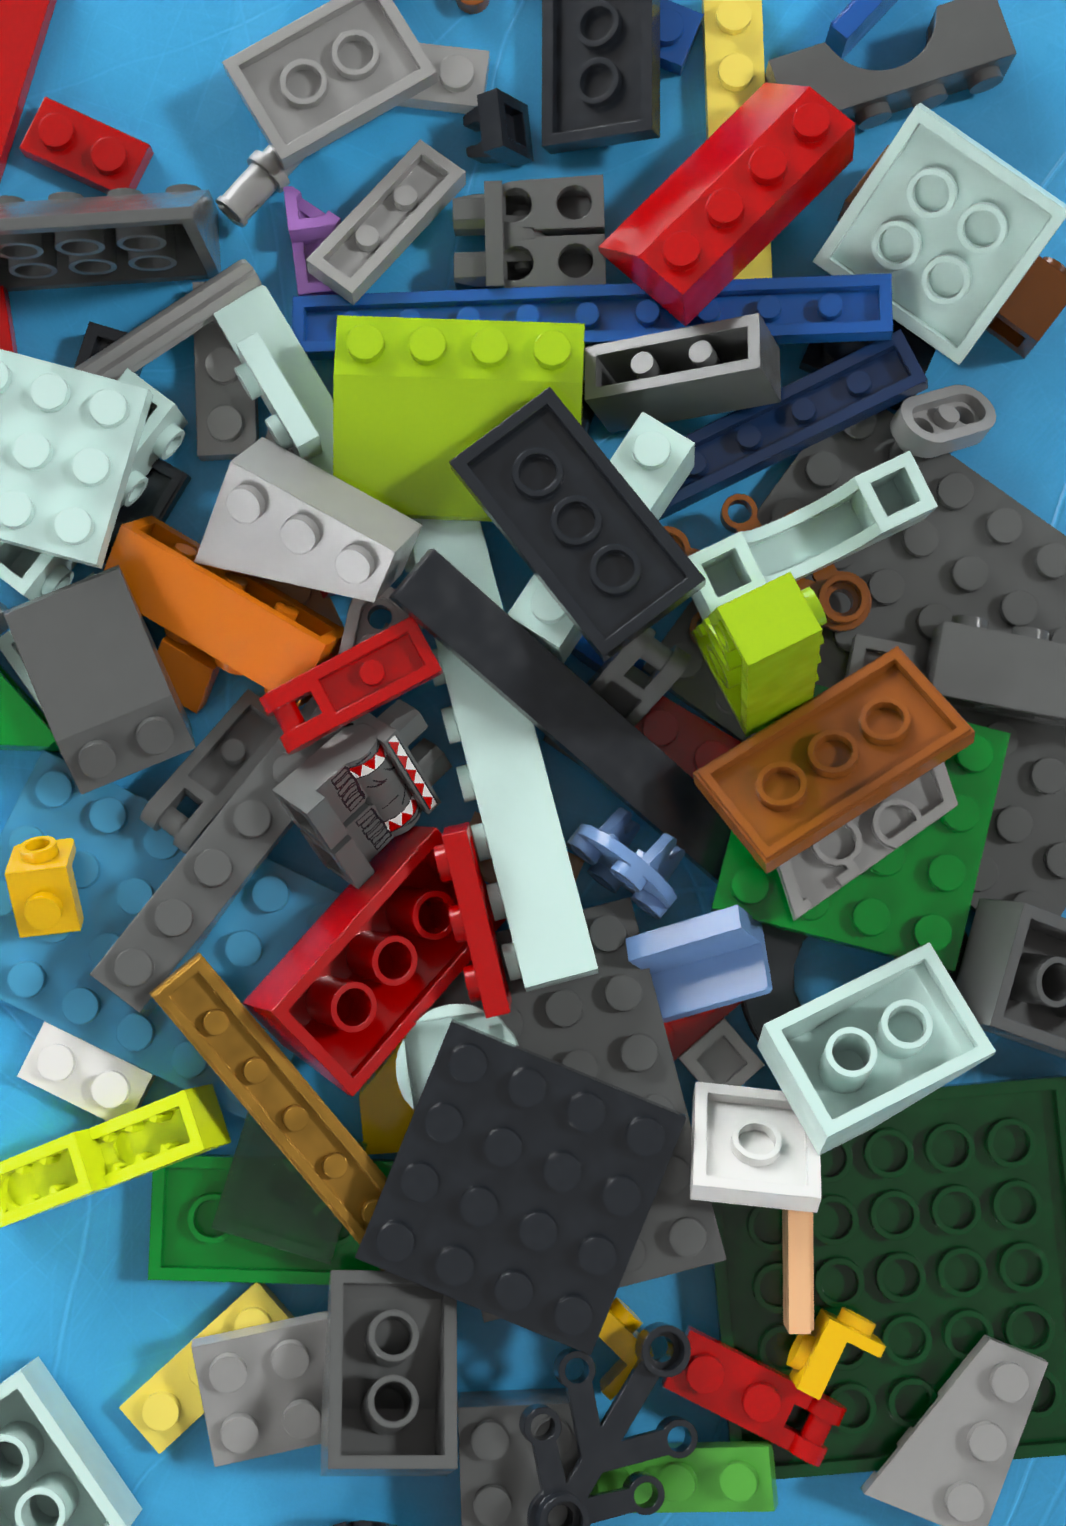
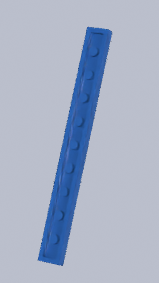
M892 273L733 279L687 326H684L636 283L365 293L354 305L339 294L293 296L292 331L310 361L334 360L337 315L585 324V347L760 313L777 344L892 340L893 334Z

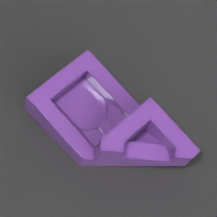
M293 186L283 187L298 296L338 295L308 273L306 259L341 223V218L329 210L325 214L303 199L301 192Z

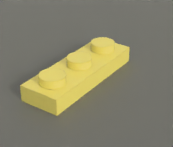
M253 1283L193 1339L294 1318V1316L265 1283ZM192 1340L119 1407L158 1454L162 1453L204 1414L191 1348Z

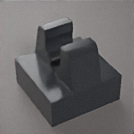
M498 88L478 94V106L464 115L463 125L475 132L481 131L482 140L480 143L466 148L467 156L483 164L506 163L512 167L533 162L528 105Z

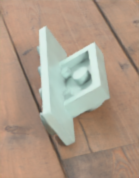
M260 285L214 313L216 322L241 362L234 370L250 399L253 401L261 396L272 416L265 419V423L277 445L286 450L292 448L295 455L333 475V398L267 287Z

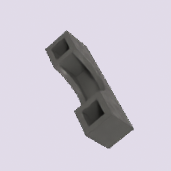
M954 0L936 7L926 31L925 48L917 57L902 66L889 70L859 68L844 61L823 42L769 60L765 72V83L810 86L855 122L859 129L865 130L883 124L892 117V113L911 107L914 109L919 103L932 109L943 103L948 98V95L966 89L971 94H978L994 88L1003 81V77L1017 53L998 0Z

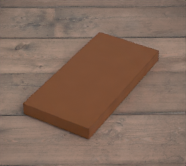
M896 646L693 772L694 784L765 873L768 874L974 743L975 731L905 653Z

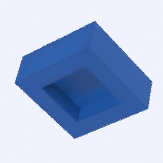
M660 0V68L679 76L681 75L702 26L704 14L669 0Z

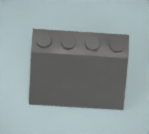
M177 184L169 186L163 193L142 194L141 191L132 188H117L108 191L107 196L85 198L81 194L74 192H56L50 194L48 200L25 201L16 196H0V286H4L8 292L211 279L221 272L218 210L210 191L201 190L195 185Z

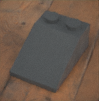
M119 565L4 611V617L53 737L81 795L196 748L190 720Z
M331 1270L322 1396L320 1476H447L458 1469L457 1300L388 1271Z

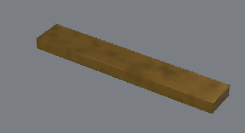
M198 952L149 992V994L360 1245L387 1177L201 953Z

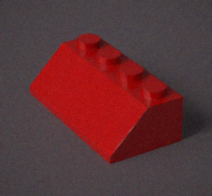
M764 83L598 246L599 252L684 326H687L853 161L855 122L810 86Z
M413 826L407 832L394 836L369 862L375 873L359 889L349 884L242 1002L284 1047L350 1096H354L416 1025L417 1021L460 974L463 966H466L472 960L467 941L457 943L452 930L449 906L457 905L458 902L453 881L442 883L440 879L434 846L443 844L442 833L436 827ZM484 882L495 931H497L507 918L495 921L486 888L487 884Z

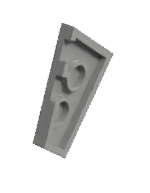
M944 762L777 867L793 921L958 805Z
M984 1334L937 1392L938 1398L918 1423L914 1427L910 1426L896 1443L898 1447L878 1472L874 1470L860 1487L862 1492L867 1496L941 1526H988L1048 1362L1042 1357Z

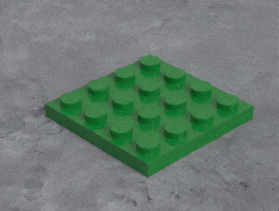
M815 684L813 698L829 689V687ZM968 723L975 731L974 743L944 761L958 805L795 921H793L777 868L766 874L731 830L711 911H718L738 904L752 915V919L761 924L894 959L930 942L947 972H955L1011 733Z

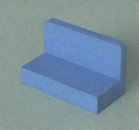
M738 904L625 938L628 961L640 969L649 968L664 1023L766 995L772 991L762 924L754 920L752 915Z

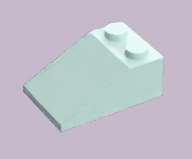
M930 942L765 1023L757 1045L818 1156L878 1126L990 1058L996 1052Z

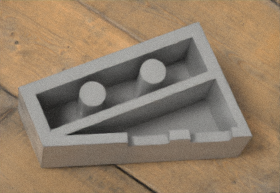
M261 437L230 461L194 563L375 602L402 574L423 525L270 440Z

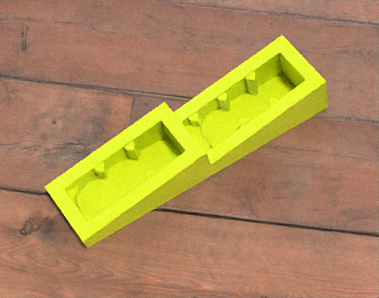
M213 1084L182 1090L89 1129L72 1132L1 1161L0 1228L231 1143Z

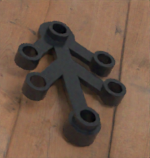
M656 1322L646 1326L640 1332L635 1344V1353L638 1360L601 1422L592 1384L596 1373L593 1359L588 1354L574 1348H567L557 1355L553 1371L556 1379L566 1386L579 1459L567 1479H565L556 1442L562 1429L559 1415L547 1405L540 1403L532 1404L522 1412L519 1428L522 1435L532 1443L540 1491L532 1499L528 1508V1526H550L548 1522L549 1513L558 1505L566 1506L568 1512L565 1522L560 1526H590L592 1523L633 1512L641 1515H650L660 1509L665 1498L664 1487L657 1478L644 1471H637L629 1475L624 1481L622 1488L589 1494L603 1472L667 1455L678 1459L685 1458L695 1450L698 1442V1434L695 1427L689 1421L675 1415L661 1420L656 1430L624 1438L659 1377L676 1376L687 1366L691 1356V1346L683 1331L670 1324ZM664 1336L668 1344L667 1351L661 1358L653 1359L650 1354V1345L655 1338ZM573 1358H581L584 1364L582 1375L576 1380H568L565 1375L567 1363ZM540 1414H547L550 1419L548 1431L541 1436H533L531 1432L532 1420ZM677 1426H683L685 1430L683 1443L676 1448H670L668 1444L669 1432ZM644 1482H649L652 1486L650 1499L645 1503L637 1504L634 1499L636 1488Z

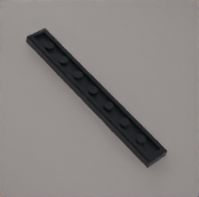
M434 548L429 549L389 598L661 836L664 833H668L677 839L676 846L685 851L684 856L717 884L731 829L694 784V779Z

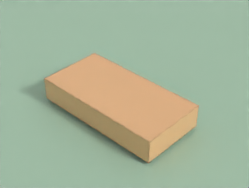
M782 1209L783 1324L789 1334H811V1330H814L813 1212Z

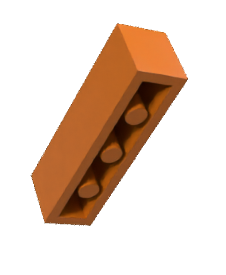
M152 515L121 525L104 570L119 565L142 616L164 627L165 634L172 640L183 645H194L214 657L215 664L222 670L234 675L246 676L264 687V692L267 693L339 654L344 632L343 627L256 576L194 563L200 544ZM311 694L296 703L297 706L300 707L307 703L313 695Z

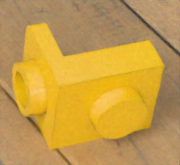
M37 836L13 847L4 875L20 938L81 931L84 916L72 867L76 854L73 838L56 840L51 836Z
M618 1297L613 1300L599 1334V1338L620 1357L600 1380L601 1392L609 1400H612L618 1394L638 1360L635 1353V1344L640 1333L637 1329L643 1324L640 1318ZM650 1345V1354L653 1357L654 1355L652 1347Z
M845 1307L841 1308L838 1316L821 1308L814 1322V1330H811V1334H798L788 1354L787 1366L792 1368L789 1377L795 1387L820 1400L847 1342L881 1358L886 1346L876 1335L872 1334L876 1324Z

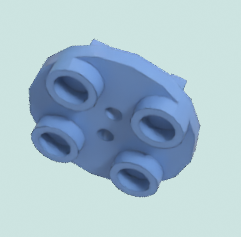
M619 807L599 829L581 823L566 842V845L574 854L591 865L587 871L588 874L601 886L613 893H616L622 886L633 894L631 899L640 909L659 920L677 898L674 890L667 883L685 854L682 848L676 846L677 839L668 833H664L646 853L640 849L634 853L628 847L638 833L640 824L631 820L632 813L622 807Z

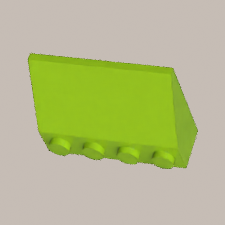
M337 315L333 373V476L411 519L493 522L451 470L449 461L548 387L555 392L580 425L582 424L585 324Z

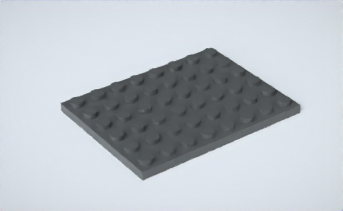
M885 409L800 451L759 507L757 518L761 525L764 526L784 517L789 511L801 509L836 490L853 477L905 453L897 445L890 430V421L894 414ZM947 453L933 458L913 456L938 507L923 521L833 563L837 571L851 572L863 579L870 590L872 605L870 613L864 622L853 630L834 632L823 626L821 627L823 629L824 644L820 645L821 663L817 667L819 681L815 682V684L830 688L845 679L852 638L856 634L916 646L913 663L925 676L932 632L943 621L951 622L953 615H969L983 618L989 621L988 629L1011 633L1012 627L1015 626L1039 628L1049 632L1048 640L1066 643V536L951 454ZM811 574L804 577L805 579L813 580ZM840 592L830 595L829 603L834 611L839 613L849 611L851 603L847 595ZM692 599L661 642L668 648L676 645L691 656L685 671L668 691L724 732L743 742L755 735V733L747 737L745 736L698 645L692 641L689 635L690 622L693 616L699 612ZM702 619L697 622V626L702 624ZM646 662L642 672L650 676L655 668ZM953 707L968 723L1011 733L970 909L976 912L979 898L1025 902L1061 916L1066 909V728Z

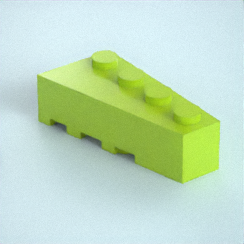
M791 571L717 607L708 615V618L702 621V624L698 625L691 632L746 737L771 725L813 699L815 682L819 681L817 674L818 664L821 663L819 652L820 645L824 644L821 626L827 623V618L814 591L810 587L800 590Z

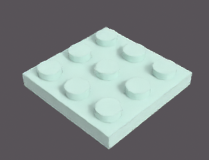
M919 103L914 107L812 262L830 275L892 273L893 319L960 365L1066 219V204L925 105Z
M0 349V542L102 569L152 402L153 394L148 388Z

